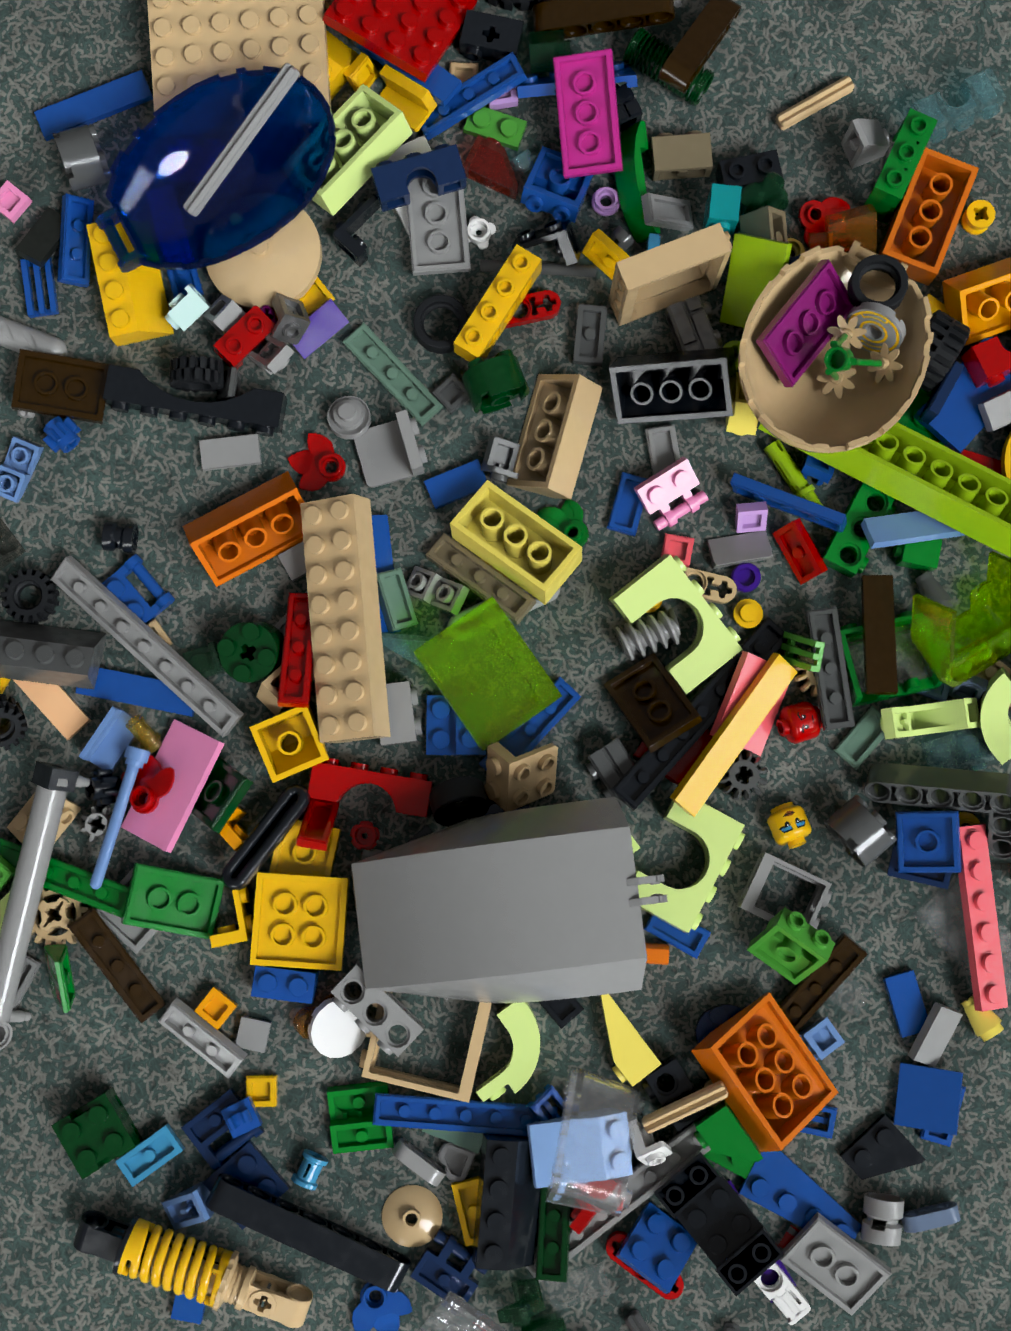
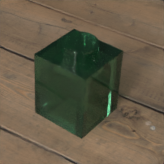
M564 30L529 32L531 73L554 71L553 57L571 55L570 40L564 41Z

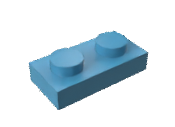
M167 1123L115 1162L131 1186L134 1187L182 1152L185 1147L169 1123Z

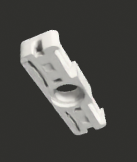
M774 1263L769 1269L775 1270L778 1273V1280L775 1284H764L761 1281V1276L754 1282L765 1296L772 1300L786 1317L788 1324L794 1325L810 1312L811 1307L807 1299L780 1266Z

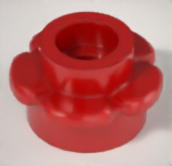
M361 821L359 825H354L351 829V842L359 850L362 848L371 850L376 846V841L380 838L379 829L374 827L370 821ZM363 833L368 834V837L366 839L362 837Z

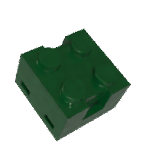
M113 1087L51 1125L82 1180L99 1170L106 1163L135 1148L143 1141Z

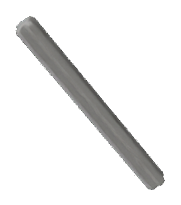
M289 63L283 65L187 198L183 208L190 215L196 217L200 214L296 82L300 72Z

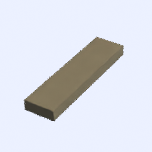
M445 533L441 535L425 554L428 560L459 583L469 588L470 591L516 625L522 621L536 604V600Z

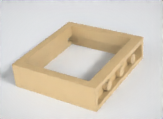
M721 223L616 262L609 303L618 325L622 326L666 309L669 305L715 290L733 248L730 242L731 236L728 231H723Z
M479 1002L460 1086L376 1066L380 1049L377 1044L379 1039L371 1031L365 1036L370 1038L368 1050L363 1049L360 1056L359 1067L363 1068L361 1077L469 1103L492 1003ZM373 1003V1007L377 1008L375 1019H381L384 1016V1008L380 1004Z

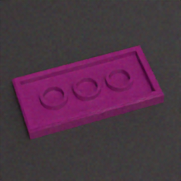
M829 259L821 260L756 339V343L784 387H793L833 337V334L829 333L827 328L830 326L839 327L837 317L841 315L846 320L849 312L854 307L850 302L846 287Z

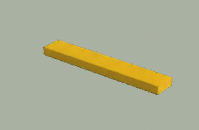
M773 653L669 797L689 815L696 816L797 674V671L780 654Z

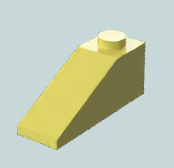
M609 994L600 995L611 1056L616 1064L612 1070L622 1083L628 1080L633 1087L659 1067L661 1062Z

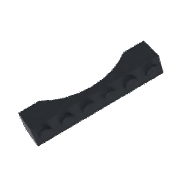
M109 364L103 400L108 405H111L112 410L128 413L129 409L140 410V414L143 416L157 418L158 413L169 415L170 420L177 422H186L187 418L198 420V424L207 427H215L216 423L226 424L227 429L237 432H244L245 428L256 429L257 434L272 437L274 432L282 434L288 400L282 392L254 388L241 396L226 401L210 403L193 402L177 398L162 391L150 382L139 369Z

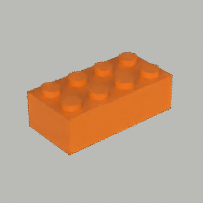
M925 148L906 192L898 203L878 255H888L897 259L900 263L903 262L909 265L906 270L908 278L929 286L939 273L979 168Z

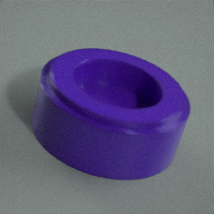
M741 563L732 570L730 578L735 582L737 591L748 593L758 587L761 581V574L755 565Z

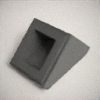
M231 367L224 370V387L218 390V401H226L239 396L242 376L237 368Z

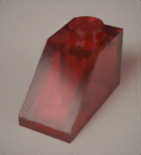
M478 135L463 164L466 177L516 200L518 196V183L505 148L494 138L486 137L485 139Z

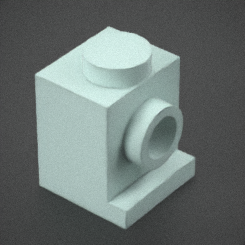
M191 283L184 288L188 292L186 296L181 292L169 303L172 310L164 317L176 330L181 328L185 331L211 306Z

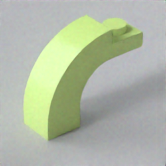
M1004 667L999 669L990 679L980 703V723L985 743L1002 765L1011 759V721L1008 716V709L1011 703V675Z
M963 698L881 709L880 727L884 732L885 739L981 727L977 698Z
M527 1002L507 1003L497 1011L496 1015L512 1038L513 1051L507 1064L476 1088V1093L483 1102L488 1098L491 1101L499 1098L506 1092L504 1086L507 1084L516 1094L528 1082L536 1068L540 1054V1034L536 1017Z

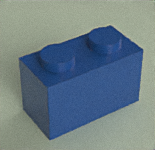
M255 965L251 996L312 1004L316 1000L320 970Z

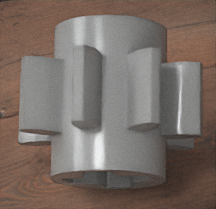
M93 806L91 807V815L81 816L85 820V827L80 831L91 834L89 837L90 842H95L98 836H100L103 842L111 817L109 815L110 807H105L102 813H100L99 808ZM96 819H102L101 823L105 825L104 829H98V826L94 824Z

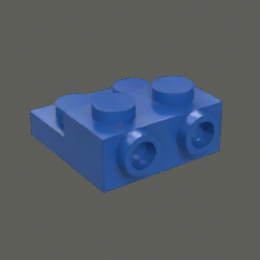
M542 146L524 185L520 203L525 204L526 208L531 212H540L542 210L550 213L555 220H560L561 223L568 220L575 223L594 175L565 179L563 176L562 154Z
M427 695L426 755H486L488 745L492 744V731H486V719H492V701H486V695Z

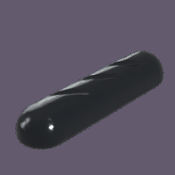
M292 784L286 787L224 867L222 881L226 887L232 890H241L251 882L308 807L310 795L304 786Z

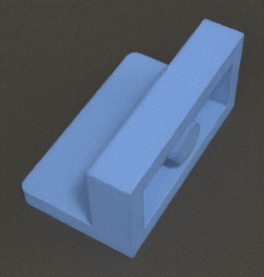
M112 706L79 757L92 762L101 769H112L113 772L124 756L127 745L130 746L144 724L121 708Z

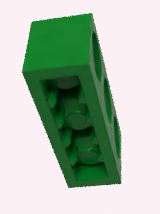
M863 482L860 483L844 513L847 518L844 531L841 533L834 532L822 555L825 565L849 578L856 575V573L861 574L869 561V558L865 556L870 546L866 536L864 538L858 537L854 533L853 527L855 524L861 525L864 518L892 515L896 509L892 505L895 499ZM867 499H874L878 502V512L868 508ZM841 550H847L852 554L853 561L851 564L844 563L841 560Z

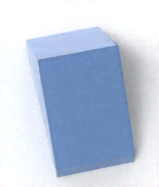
M204 1181L161 1202L174 1231L205 1222L214 1214L205 1205L210 1192L203 1184Z

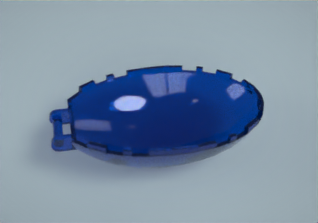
M263 66V70L247 71L243 67L236 69L237 73L220 77L218 74L176 95L153 113L155 118L142 130L138 127L132 134L135 137L124 152L119 151L109 169L112 175L105 195L113 207L100 214L95 220L99 229L104 230L119 259L117 264L121 272H130L141 265L160 270H188L213 265L257 246L290 223L315 196L326 178L334 157L336 144L335 120L328 102L317 87L302 75L298 77L206 206L196 217L190 215L183 208V204L281 68ZM119 222H121L135 249L130 253L115 227Z

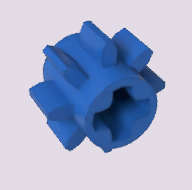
M57 416L50 420L43 429L47 434L43 441L55 453L60 449L63 453H68L80 442V437L77 433L81 429L69 417L63 420L60 416Z

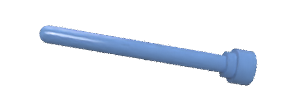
M128 745L126 747L124 757L126 758L125 764H127L90 880V887L92 889H99L102 886L138 770L143 768L144 763L147 764L151 753L149 751Z

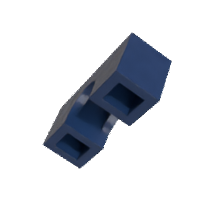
M448 144L438 145L430 152L423 154L419 152L410 153L402 160L395 162L391 160L382 161L374 168H371L372 180L382 212L409 205L410 193L408 186L417 178H427L432 181L438 196L466 188L467 177L456 144L451 146Z

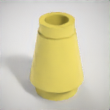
M973 995L961 1003L976 1037L980 1036L983 1042L988 1041L1004 1030L1000 1023L1002 1020L992 1010L983 1012L975 1010Z

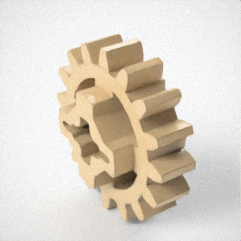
M43 888L31 934H37L34 942L41 944L45 941V945H55L56 942L57 945L66 944L67 940L70 944H76V937L67 926L91 908L84 907V903L66 896L59 897L56 902H49L48 899L60 894ZM74 907L76 908V919L73 916ZM55 910H58L59 915L62 916L60 921L55 920L56 917L53 915ZM40 912H41V919H42V922H41V923L39 922V913H40ZM58 929L68 930L66 933L62 935L51 936L53 933H56Z

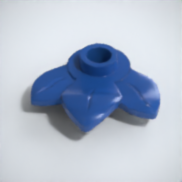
M366 1282L360 1292L361 1302L353 1311V1327L355 1331H370L373 1327L377 1331H398L400 1327L399 1316L412 1312L410 1300L402 1291L398 1290L396 1293ZM378 1290L381 1293V1298L373 1300L370 1297V1292Z

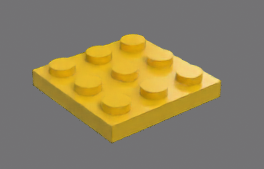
M257 872L250 965L342 971L349 878Z

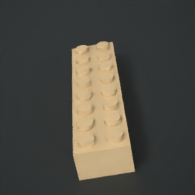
M348 494L300 503L320 743H344L391 737L370 499L356 494Z

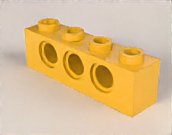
M516 244L453 342L454 352L469 362L480 357L486 359L541 273V258Z

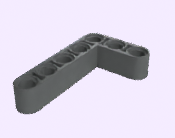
M882 762L872 764L869 767L864 793L871 801L989 813V853L998 859L1011 858V774Z

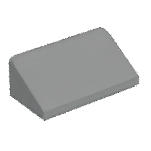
M766 531L707 540L712 569L768 560L773 557Z

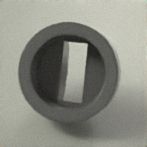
M619 225L612 231L609 237L615 243L619 241L618 246L624 251L629 249L635 242Z

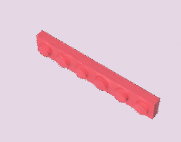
M986 825L960 826L962 872L958 873L974 1007L976 1011L981 1012L1007 1008L1008 1001Z

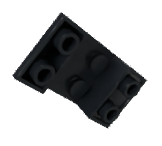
M701 1152L654 1192L673 1218L676 1217L716 1266L715 1271L735 1296L739 1295L784 1256V1253L761 1221L725 1177Z

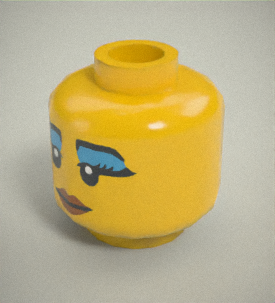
M787 802L773 808L771 815L767 819L776 844L788 845L789 849L804 845L806 843L805 837L812 831L804 809L801 806L793 805V802Z

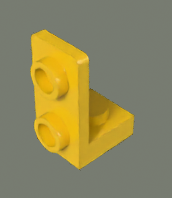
M247 886L241 890H232L239 929H236L235 924L218 927V933L210 936L212 948L252 939L253 916L252 914L247 915L245 903L250 902Z

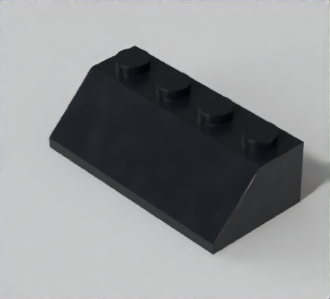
M733 347L617 357L609 367L617 424L728 417L735 414L737 374Z
M483 1133L472 1261L476 1269L509 1271L534 1265L540 1188H534L527 1136Z

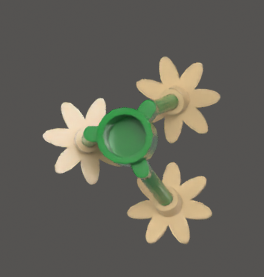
M839 315L837 317L839 327L830 326L827 328V331L836 337L830 342L831 348L824 357L825 374L817 377L818 381L827 383L822 390V394L826 395L834 389L837 398L840 399L843 395V387L854 389L855 385L848 380V378L856 374V369H850L852 365L868 366V372L877 371L876 383H880L884 376L889 382H893L895 379L893 370L903 368L902 364L894 361L898 357L900 350L894 349L889 353L888 345L883 343L880 354L875 351L870 352L872 359L854 358L850 346L853 345L858 349L862 348V343L857 337L866 334L867 330L865 328H855L858 322L857 316L851 318L847 324L844 317Z

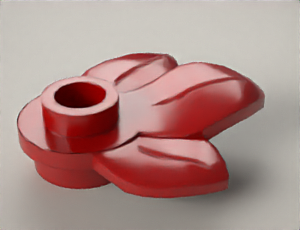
M828 197L822 202L818 200L805 202L799 209L798 218L804 227V241L810 249L816 246H820L821 249L824 247L825 227L835 233L839 229L827 226L826 224L842 227L838 231L840 236L849 235V229H846V222L842 218L850 210V205L837 197ZM812 209L818 214L816 220H813L810 216ZM849 236L838 237V240L841 242H846L849 239Z
M309 433L307 438L309 450H303L288 457L292 468L300 475H303L299 482V488L305 491H318L327 482L340 480L346 472L344 459L334 452L332 442L321 434ZM329 463L337 465V469L332 473L326 471V466Z
M149 756L147 764L144 763L143 768H139L130 793V804L136 812L149 814L156 809L160 798L168 794L173 786L175 779L174 769L171 767L162 769L160 762L154 756ZM125 772L122 773L121 780H123Z

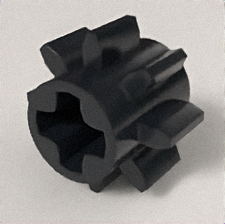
M112 769L92 772V777H89L90 785L85 787L86 797L89 800H95L96 807L115 804V798L118 796L122 783L119 776H112Z

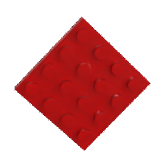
M334 0L324 13L322 21L327 26L425 83L462 29L467 9L474 10L478 0Z

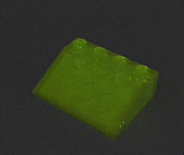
M493 596L413 651L482 751L487 749L488 745L497 742L562 697Z

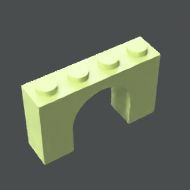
M664 554L611 596L609 600L626 622L629 623L635 622L657 603L666 599L677 598L690 606L697 620L695 639L689 648L665 666V669L683 693L688 694L743 649L738 643L741 638L731 626L726 628L720 620L723 617L720 610L715 604H708L702 595L705 591L695 579L690 581L684 571L687 568L680 558Z
M672 800L663 819L689 832L700 842L705 855L704 869L697 881L686 888L675 889L662 883L654 885L641 884L638 885L639 898L650 897L653 894L667 895L668 902L641 905L640 907L642 910L680 931L689 933L691 929L696 930L703 918V914L700 911L705 902L710 903L717 891V887L714 884L719 875L723 877L731 864V860L728 857L733 848L737 850L745 837V834L742 833L745 825L705 803L696 816L693 817ZM636 871V877L647 876L640 871Z

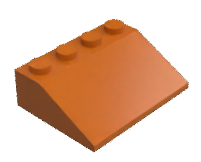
M770 992L765 993L710 1032L691 1050L713 1083L722 1081L728 1090V1097L724 1100L760 1152L782 1151L838 1093Z

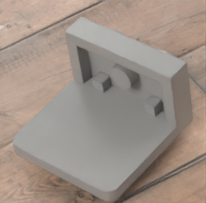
M407 410L396 412L397 420L370 427L361 437L354 439L366 484L370 488L425 473L423 463L428 462L423 445L417 446L415 435L420 434L415 417L409 418Z

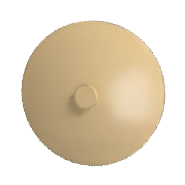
M259 194L248 196L229 205L213 222L205 242V264L212 282L221 294L234 300L239 307L250 310L255 305L259 308L268 305L275 311L272 300L276 293L299 300L314 284L322 263L321 239L310 216L296 203L276 195Z

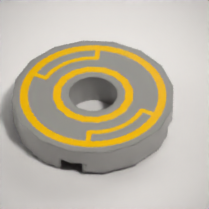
M863 302L860 306L853 307L846 319L848 324L851 318L857 316L858 322L855 328H865L867 330L866 334L857 338L862 343L863 347L861 349L868 352L875 351L880 354L883 343L888 345L889 353L894 349H899L906 335L903 320L899 321L895 317L896 312L881 303ZM871 325L878 327L881 331L874 329Z

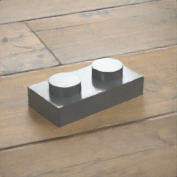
M578 304L573 364L602 367L608 306Z

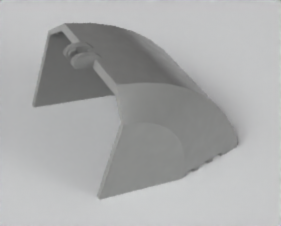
M616 797L526 808L467 819L351 864L365 989L484 1003L538 1002L642 990L647 951L640 906L668 902L667 895L653 894L650 897L639 898L638 885L660 884L665 881L664 874L636 877L630 826Z

